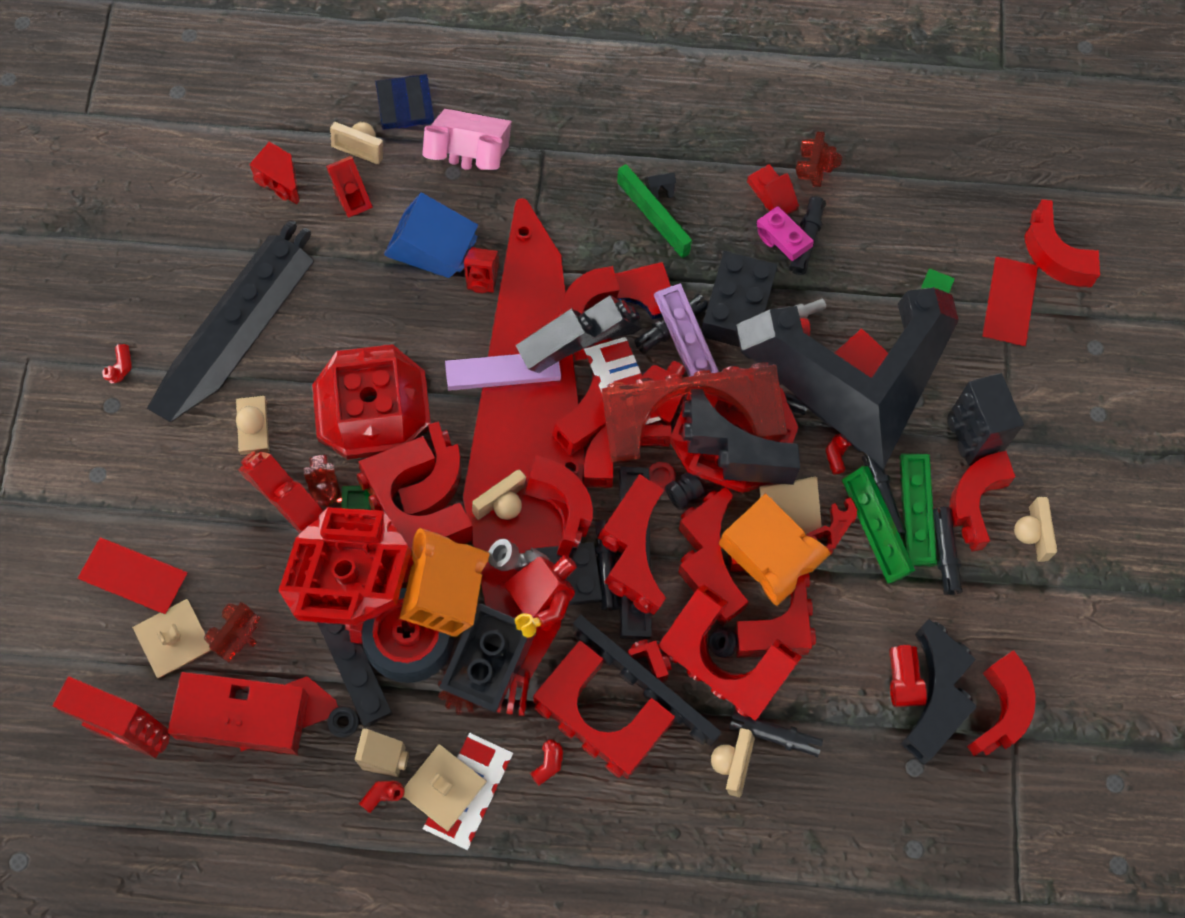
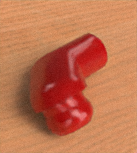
M120 344L115 347L117 362L103 370V378L110 383L121 382L132 370L130 348L127 344Z
M841 433L835 435L825 449L833 475L846 471L842 456L848 447L851 446L850 443L840 436Z
M551 739L543 744L544 763L530 773L538 786L561 770L564 751L561 744Z
M378 781L358 804L368 813H371L380 801H398L402 799L405 790L398 781Z

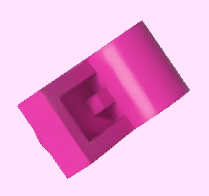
M779 206L757 220L758 234L761 240L768 247L776 245L791 261L813 247L814 240Z

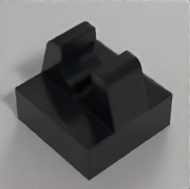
M675 172L644 177L646 187L657 200H659L658 191L660 186L666 190L667 198L674 196Z

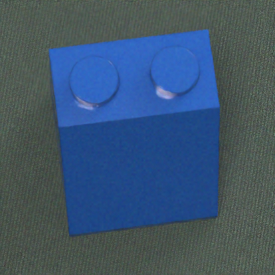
M420 192L405 209L384 255L388 258L450 278L455 272L460 273L463 270L465 253L467 249L470 250L474 246L478 237L475 235L478 224Z

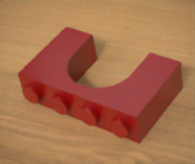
M423 436L359 461L360 473L357 474V479L363 491L368 490L370 494L368 500L372 510L385 512L411 551L414 535L419 528L445 536L457 544L473 541V525L461 503L430 515L413 516L398 509L393 502L398 489L428 477L435 467V457ZM412 552L409 559L408 567L414 564Z
M728 554L729 572L746 571ZM809 573L797 578L796 587L790 593V606L785 614L772 620L737 621L734 628L738 638L736 658L763 657L777 639L799 655H808L812 646L816 644L814 627L810 628L809 617L813 615L812 599H807L806 588L810 587Z
M704 584L695 591L658 647L663 651L662 654H667L669 661L673 663L678 662L685 667L690 677L709 685L715 696L722 700L727 699L734 704L736 711L740 715L750 716L756 721L802 659V656L777 639L753 670L742 674H734L719 668L709 655L707 636L710 628L726 607L728 601Z
M579 641L533 695V702L536 704L534 708L544 718L549 719L551 716L560 723L558 729L567 737L572 739L575 736L583 742L581 747L593 758L600 756L607 762L605 767L618 778L623 775L626 779H629L673 724L675 716L653 698H650L632 722L621 730L601 732L590 727L582 719L577 702L582 690L603 666V658L582 641Z
M69 676L52 707L60 712L83 721L82 726L89 731L155 759L159 752L162 753L166 749L170 740V736L167 733L168 728L140 706Z

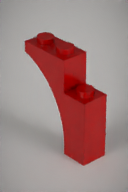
M611 338L591 345V347L613 340ZM593 370L591 386L585 397L569 414L554 425L552 436L569 456L590 443L603 427L613 421Z
M253 451L241 461L243 466L238 471L258 489L299 533L319 519L323 509L300 483L292 480L271 454L261 451L256 454Z
M639 474L602 529L598 539L602 541V544L607 549L613 552L618 551L622 554L604 583L609 585L608 588L614 594L620 597L625 596L633 601L634 606L644 613L650 612L654 615L666 597L654 581L648 565L646 531L652 510L664 489Z
M724 487L719 492L713 490L703 499L704 503L695 509L693 506L686 510L680 517L682 520L679 525V531L697 552L691 550L681 558L678 574L694 593L705 584L728 601V604L717 618L723 627L742 613L749 603L729 575L722 556L721 546L719 545L721 522L733 498V494L727 487Z

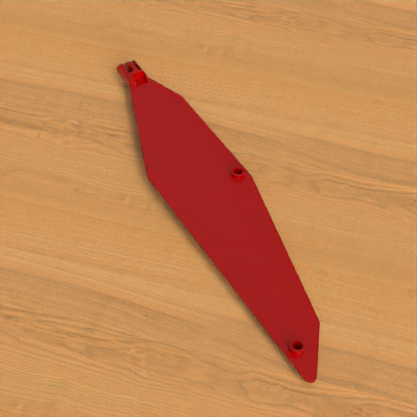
M524 198L518 199L515 203L488 357L520 354L516 345L558 318L565 295L561 254L532 207ZM573 354L559 361L560 381L482 387L463 493L465 511L473 525V547L489 552L490 547L499 539H506L514 543L518 547L519 553H525V551L531 550V548L559 546L563 531V520L559 511L547 501L525 495L524 492L536 455L556 461L565 467L573 468V473L581 481L583 480L584 448L569 456L552 436L555 423L564 418L578 405ZM520 469L526 476L525 487L516 493L522 502L520 513L515 518L507 520L497 516L493 509L478 520L472 513L473 501ZM487 561L480 573L482 574L481 588L485 606L513 618L523 614L504 586L506 581L519 571L515 569L501 571L491 566L489 561ZM561 620L554 623L548 631L536 627L537 632L530 649L510 686L506 714H513L516 689L522 688L518 716H525L530 679L560 630ZM501 705L497 711L498 713L501 711Z

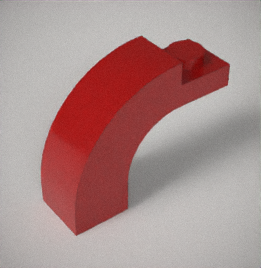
M1042 199L1037 209L1032 211L1031 225L1025 234V243L1031 258L1043 272L1059 282L1072 286L1092 287L1100 276L1099 250L1077 249L1064 243L1054 228L1053 200Z
M613 266L594 269L577 278L564 295L558 317L571 308L584 313L610 295L617 299L620 289ZM585 348L574 353L576 361L587 359L584 351Z
M439 421L428 424L436 454V464L432 473L420 483L398 489L404 513L426 516L438 512L446 507L458 489L462 472L458 444L451 445L448 431L441 430Z
M613 421L607 424L596 434L586 452L584 463L585 487L612 488L614 462L628 448L635 446L669 447L671 425L652 422L648 425H642L618 433Z
M1007 451L990 454L976 461L967 469L952 492L949 507L952 509L953 527L963 525L962 536L965 543L969 544L971 552L983 550L990 542L980 512L981 495L991 490L1008 487L1016 477Z
M536 455L524 494L545 500L559 511L563 520V531L557 555L563 556L565 554L569 557L572 547L578 548L581 537H586L593 518L592 501L583 482L571 470L556 461Z
M1014 650L983 672V675L999 696L1001 711L996 724L967 746L973 756L982 751L987 756L1001 745L1005 749L1012 746L1025 734L1033 719L1036 705L1033 680L1027 667Z

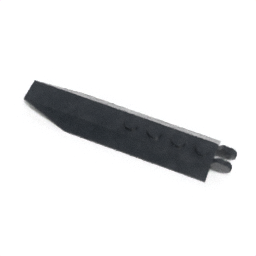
M289 220L281 229L279 236L272 235L267 237L172 362L147 407L148 410L171 423L222 387L314 263V260L302 250L311 237V230L303 228L295 237L293 244L289 240L297 229V223Z

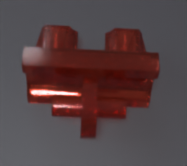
M816 132L815 139H804L801 143L802 157H811V160L798 161L796 173L798 179L811 180L813 187H821L824 171L830 173L833 168L839 167L842 163V156L836 152L837 148L834 146L829 147L824 141L825 132Z
M327 455L310 457V466L303 467L311 497L320 507H329L335 501L341 502L342 493L333 462L329 463Z
M242 602L239 605L228 603L222 611L221 617L227 621L222 629L210 628L204 636V640L209 644V648L227 662H230L236 652H240L245 644L254 648L257 643L251 635L257 627L255 625L260 620V617Z

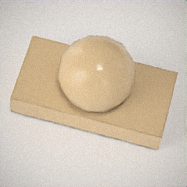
M334 122L330 127L331 147L378 165L383 160V140L376 138L373 126L367 122L356 123L351 128Z
M265 396L236 399V425L238 428L240 455L250 454L253 451L255 453L259 451L269 452L267 402Z
M520 469L510 474L473 501L472 513L479 520L494 509L496 515L501 519L510 520L515 518L522 509V502L516 493L525 487L526 476Z
M1037 497L1029 506L1030 516L1022 517L1016 522L1014 533L1016 538L1024 544L1030 545L1035 543L1038 562L1049 561L1057 553L1049 499L1047 497Z
M740 728L736 748L729 744L720 745L714 749L711 755L713 769L722 775H729L726 790L732 796H742L755 741L751 730Z

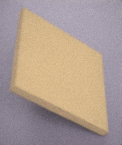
M816 476L795 480L794 485L772 484L759 487L760 498L766 493L805 534L822 527Z
M188 599L170 607L166 615L159 613L132 627L157 679L213 651Z
M438 744L404 787V797L448 832L487 781Z

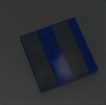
M427 74L375 81L383 130L431 124L434 122Z

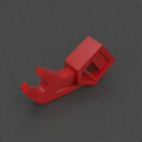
M851 497L845 499L843 503L847 511H840L836 503L831 505L829 508L830 527L823 526L805 534L815 540L822 537L828 539V545L825 547L829 550L830 555L850 525L856 520L857 508Z

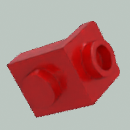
M641 640L632 644V649H629L627 654L635 660L646 657L651 673L661 682L667 681L668 671L672 669L667 654H661L657 641L649 643L648 640Z

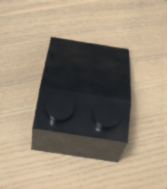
M477 603L474 624L464 631L439 688L496 713L523 664L535 635L530 638L523 636L522 630H517L515 618Z

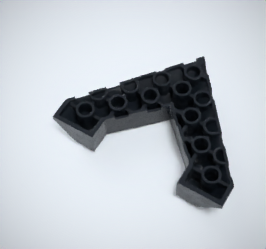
M935 287L906 291L898 303L904 331L872 378L803 333L797 306L765 311L736 324L735 327L740 350L743 355L749 360L752 358L764 368L763 371L779 385L783 384L795 394L794 397L829 427H834L841 433L840 436L859 452L863 451L883 471L959 319L952 294Z

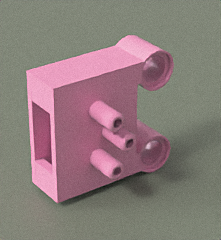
M444 109L432 125L425 127L422 155L429 159L442 160L449 153V163L453 165L458 164L459 157L462 156L461 167L465 170L472 168V158H476V166L480 170L500 168V160L509 146L511 121Z

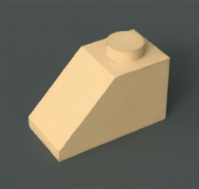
M363 728L355 761L362 770L399 777L400 770L406 769L409 752L405 751L406 747L402 741Z

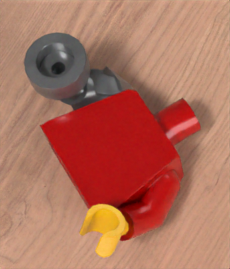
M506 539L496 541L489 550L488 561L491 566L501 571H508L510 569L519 571L504 584L523 613L515 618L517 630H522L523 636L528 638L535 635L536 627L548 631L554 623L564 618L569 602L575 595V589L567 580V577L577 568V565L565 554L554 564L545 554L531 548V550H527L525 553H519L518 547L514 543Z

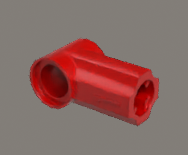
M911 645L892 647L890 649L893 680H891L890 697L893 707L925 706L927 692L925 681L920 677L917 647Z

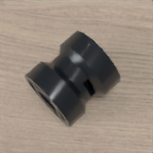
M688 472L681 476L680 481H671L665 485V491L670 501L678 510L688 506V502L691 499L697 500L705 495L704 488L697 476Z

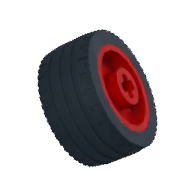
M401 588L397 606L384 611L378 618L364 621L362 644L369 661L379 673L397 682L415 683L430 678L444 667L453 649L454 636L400 619L407 589ZM410 633L411 637L404 638L406 634Z

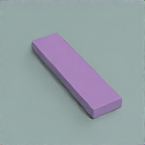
M681 283L655 292V300L686 368L692 386L719 374L718 368Z
M520 354L445 361L448 391L560 381L561 379L559 361L541 373L528 370Z

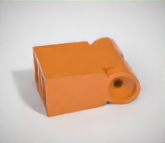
M766 493L723 533L719 545L756 581L760 582L765 594L776 606L795 589L799 576L814 571L830 555L829 550L822 543L806 536L805 532Z
M419 528L413 538L412 558L414 564L411 567L400 619L454 637L474 624L482 578L480 573L484 569L490 553L468 544H457L445 536Z

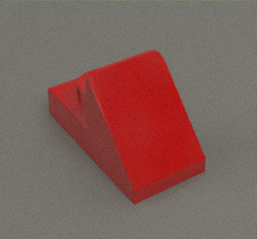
M351 156L326 166L334 185L332 188L348 218L373 208Z
M769 164L748 176L747 183L769 212L777 206L787 215L799 209V203L787 173L779 177Z

